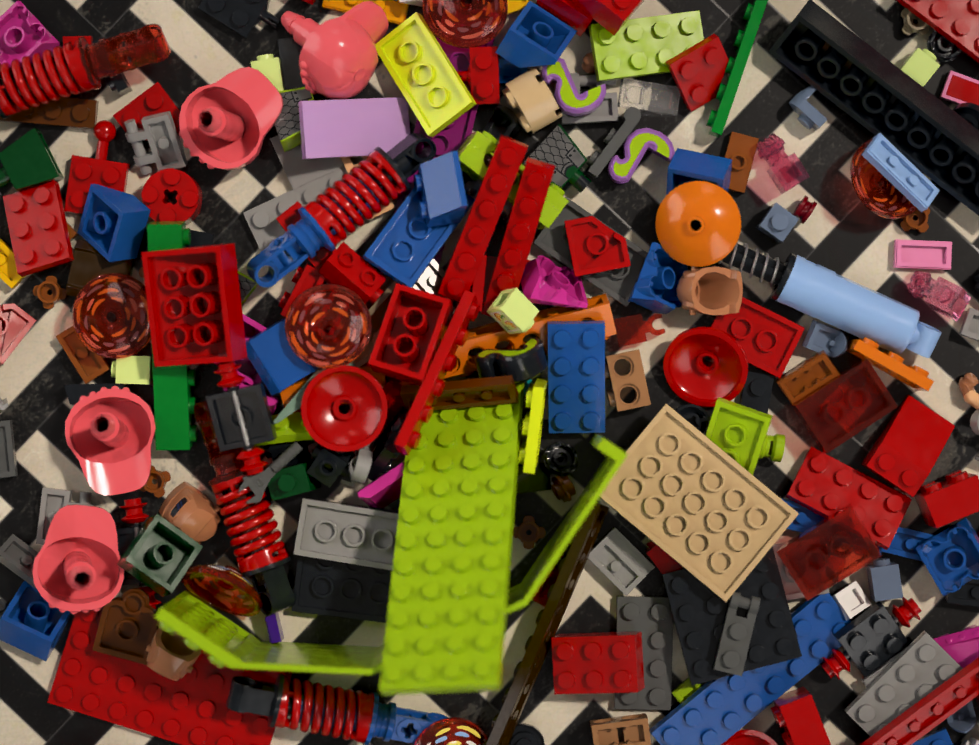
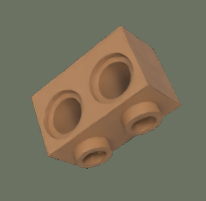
M639 349L605 356V379L610 380L612 389L607 391L610 407L615 406L616 411L619 412L651 405ZM619 359L626 360L630 365L629 372L626 375H618L614 370V365ZM629 386L634 389L636 396L632 402L625 403L620 398V392L623 388Z
M646 713L590 720L593 745H651Z

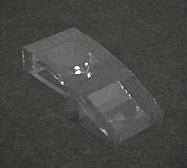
M621 79L618 107L626 109L635 107L641 112L649 111L677 116L680 92L677 87L646 81Z

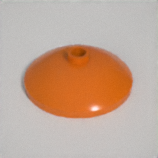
M691 181L677 186L662 200L656 214V233L662 248L674 260L693 267L709 266L725 258L734 249L741 233V214L733 197L722 187L706 181ZM693 220L700 221L701 228L699 230L692 229L691 222Z

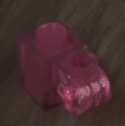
M772 133L769 135V138H765L764 141H760L756 145L759 152L758 156L760 159L763 158L770 166V169L767 170L769 176L780 193L783 194L810 176L795 153L788 156L784 152V140Z
M915 271L910 278V283L906 286V289L912 294L911 296L916 299L918 297H925V302L934 311L957 322L971 299L968 293L962 287L940 276L935 280L931 277L932 274L927 271L925 273Z

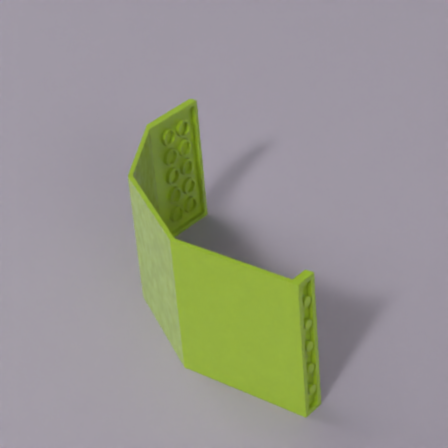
M594 433L589 443L605 453L606 457L522 582L509 588L507 614L529 603L627 457V453L600 435ZM187 590L162 606L155 616L160 621L158 625L171 634H174L176 631L185 637L183 642L196 651H199L201 648L210 654L208 657L210 661L222 668L226 665L229 668L361 675H372L381 671L384 644L374 647L277 642L272 644L270 641H261Z

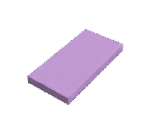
M405 97L298 102L302 159L369 156L377 146L387 153L410 134L409 108Z

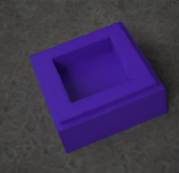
M277 612L265 617L269 639L272 644L281 642L284 639Z

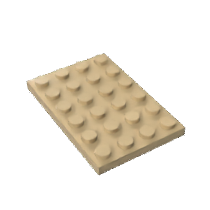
M667 404L663 406L625 452L628 454L600 495L603 501L725 602H727L799 514Z

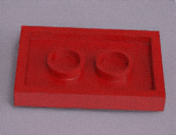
M51 180L3 196L18 275L24 277L74 260L60 187L57 181Z
M742 297L738 313L716 315L710 326L732 336L743 348L749 364L777 378H781L805 329Z

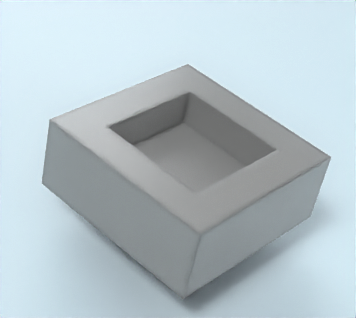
M967 309L959 335L979 341V310Z

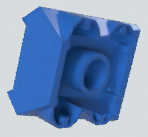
M652 242L628 301L658 314H668L675 308L681 307L676 289L678 281L683 276V272L688 270V266L674 260L665 252L660 244Z
M290 315L246 340L247 357L271 395L280 393L320 367L309 362V360L318 361L307 348L306 341L300 331L299 334L303 345L298 342L296 338L298 328L295 323L293 326L291 325L292 319ZM291 332L294 335L296 343L298 344L300 349L307 355V357L301 355L293 345L291 339Z
M967 518L916 547L918 554L943 596L959 590L962 585L972 579H979V537Z

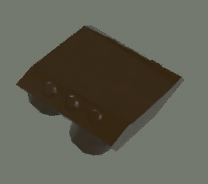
M77 240L74 246V260L71 264L66 285V295L89 300L93 298L94 301L104 298L101 302L125 307L128 293L123 288L129 289L130 285L121 281H131L135 259L109 262L87 241ZM115 277L117 281H108L107 279ZM98 284H103L101 287H99V288L93 290L91 293H89V294L86 296L87 292H88L93 286L98 285ZM108 287H114L119 290L108 291L97 295V293L100 290ZM111 296H118V298H122L123 304L115 299H112Z

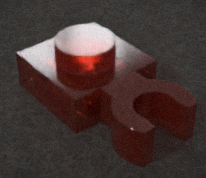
M641 314L613 319L617 332L618 346L622 347L647 341L645 333L648 332L652 335L665 333V329L655 330L652 326L655 319L662 318V314L651 315L647 321L642 320Z

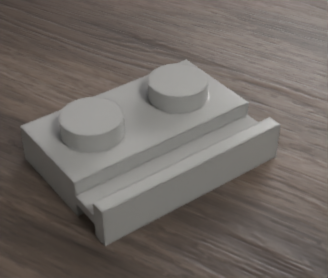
M615 527L591 550L588 557L626 596L655 568Z

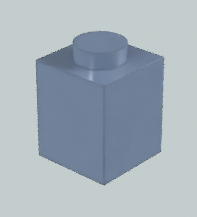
M774 203L756 228L779 244L785 240L799 218L778 203Z
M880 558L873 560V565L866 566L870 598L873 601L903 598L899 564L890 562V558Z

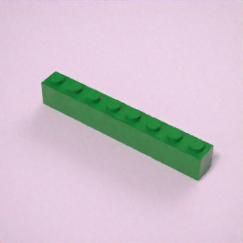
M151 221L147 224L148 251L185 248L186 245L191 244L190 228H186L185 221ZM152 350L156 450H190L193 442L198 440V427L193 425L192 414L197 413V399L192 397L191 386L196 385L195 369H191V365L154 367Z

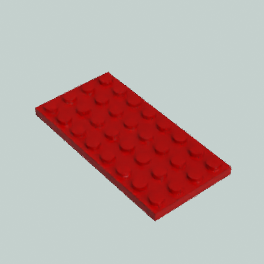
M100 607V610L97 612L90 610L88 613H84L81 610V612L74 615L47 703L181 745L271 744L276 727H268V716L236 712L226 707L231 681L234 676H245L254 680L275 683L278 674H284L288 679H291L293 671L229 668L226 665L222 668L209 660L210 654L201 650L199 657L192 666V672H187L183 678L174 681L159 675L147 667V665L93 651L103 607Z

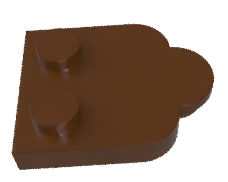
M140 588L128 589L121 598H113L111 602L103 607L93 651L147 665L148 652L146 648L148 645L151 646L160 621L155 618L158 611L149 605L150 600L144 590Z

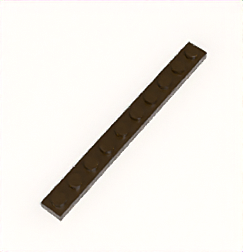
M596 502L578 528V531L570 540L569 552L559 564L557 580L548 590L546 606L539 612L536 618L537 627L534 634L526 641L525 655L514 669L513 675L515 678L513 683L503 695L502 702L504 704L500 713L494 717L491 724L493 730L489 739L483 745L509 744L551 646V637L555 636L609 507Z

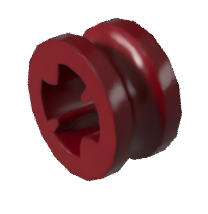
M805 195L792 214L799 217L800 223L804 224L817 203L815 201L809 202L808 197Z

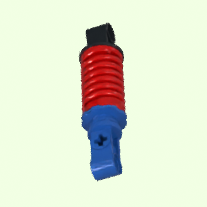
M411 133L387 153L377 146L369 154L367 160L359 162L358 167H353L350 170V174H344L341 181H335L333 188L328 187L325 189L324 194H319L316 197V202L311 201L304 207L299 208L298 211L301 216L299 222H296L295 225L290 224L287 227L288 231L273 240L267 248L249 261L247 265L248 275L260 286L271 287L289 272L299 267L305 259L315 257L316 251H319L320 248L325 247L332 252L337 243L347 238L344 229L351 234L354 233L356 227L353 222L358 227H362L364 219L361 216L366 220L372 219L373 213L371 210L374 213L381 212L380 204L387 207L390 204L389 199L396 200L398 193H405L411 190L407 179L419 170L420 164L434 158L436 154L435 143L419 133ZM423 142V150L416 154L415 148L417 144ZM263 266H268L267 274L263 277H258L259 270Z
M278 674L275 683L254 680L245 676H234L226 702V707L230 710L268 716V727L270 728L288 727L290 730H296L300 723V731L305 733L308 731L309 725H311L310 732L312 734H317L321 727L322 736H328L332 729V737L339 738L341 731H343L342 738L344 740H349L351 737L352 740L363 745H369L372 737L381 738L384 742H389L391 739L418 745H427L428 743H431V745H445L446 740L438 744L435 741L440 737L447 736L448 731L439 736L435 735L442 729L449 728L451 723L449 717L439 713H427L396 707V703L393 702L388 704L379 702V694L377 692L365 694L361 690L354 692L350 688L344 691L340 686L333 688L329 684L323 686L319 682L312 685L308 680L303 681L301 684L298 678L291 680L284 676V674Z

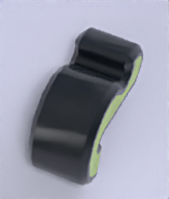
M531 338L523 345V349H486L477 353L474 358L479 378L512 375L515 383L531 380L540 375L547 367L543 343L537 338Z

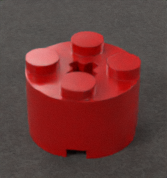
M169 168L154 173L147 180L141 192L142 203L151 210L149 216L154 221H185V225H188L196 219L201 210L202 190L199 184L191 176L178 169ZM170 192L174 194L178 193V195L175 197L177 200L176 204H173L171 202L167 203V201L169 200L168 194Z

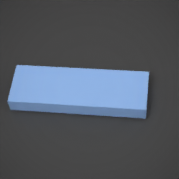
M881 133L873 137L861 154L920 212L928 209L940 191Z

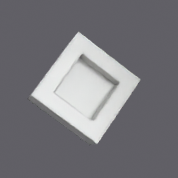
M854 581L832 596L841 608L846 621L872 605L857 581Z

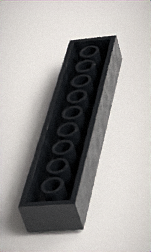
M808 0L769 50V53L874 135L881 133L915 167L979 216V130L815 2Z

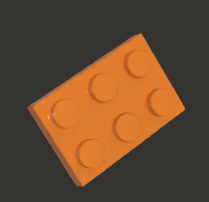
M866 337L864 339L850 340L847 344V351L917 391H929L934 382L927 378L929 372L916 365H904V358L891 351H884V353L879 351V344Z

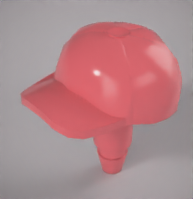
M372 1L362 2L342 16L327 20L321 25L311 18L305 19L304 16L291 11L284 12L280 19L281 24L293 36L294 41L302 47L299 56V67L302 83L305 85L306 90L310 91L313 95L318 93L326 98L340 100L356 96L367 86L378 64L375 44L382 39L389 27L386 14L379 5Z
M251 67L239 68L216 83L197 88L181 106L179 136L184 140L183 146L190 149L192 157H199L200 163H207L209 169L235 170L243 168L251 163L260 153L264 137L275 124L282 111V96L264 74Z
M112 386L111 389L102 387L97 393L92 391L89 393V396H81L65 421V437L68 447L79 460L89 486L98 494L113 496L140 490L147 484L151 470V445L156 431L155 416L151 406L140 396L131 393L128 387H124L122 390L118 386Z
M66 505L60 508L53 516L44 545L34 558L32 566L33 583L40 595L48 602L50 608L57 607L61 613L70 611L71 614H77L81 610L84 613H88L90 610L97 612L100 610V607L111 602L120 592L124 580V569L117 565L121 557L118 552L115 521L111 514L105 509L96 506Z

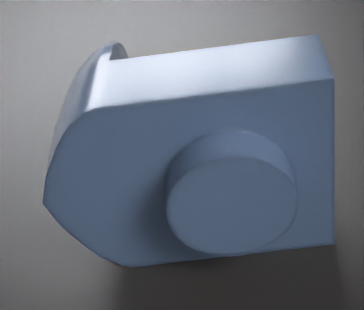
M809 86L796 94L789 102V105L799 115L797 119L804 127L809 130L811 128L818 130L828 119L807 101L816 90L813 86Z
M816 320L812 321L802 343V346L818 353L824 350L828 357L837 358L844 354L848 346L847 338L842 331Z
M972 700L947 718L951 729L966 734L974 727L976 715Z

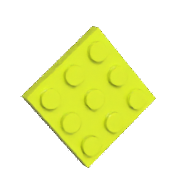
M537 377L535 384H530L527 390L525 407L531 408L530 412L527 411L522 429V436H527V440L523 439L519 455V464L524 465L523 473L535 474L538 464L548 378Z

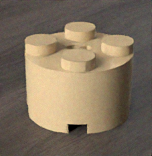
M535 67L506 83V88L502 90L508 103L513 108H518L519 113L515 115L527 133L530 131L535 133L563 116L558 110L559 106L544 80L541 82L538 76L540 73Z

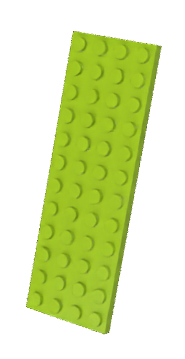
M525 382L515 383L519 394L518 403L434 410L429 422L423 423L420 429L421 439L417 448L411 449L409 456L405 455L379 691L382 695L501 690Z

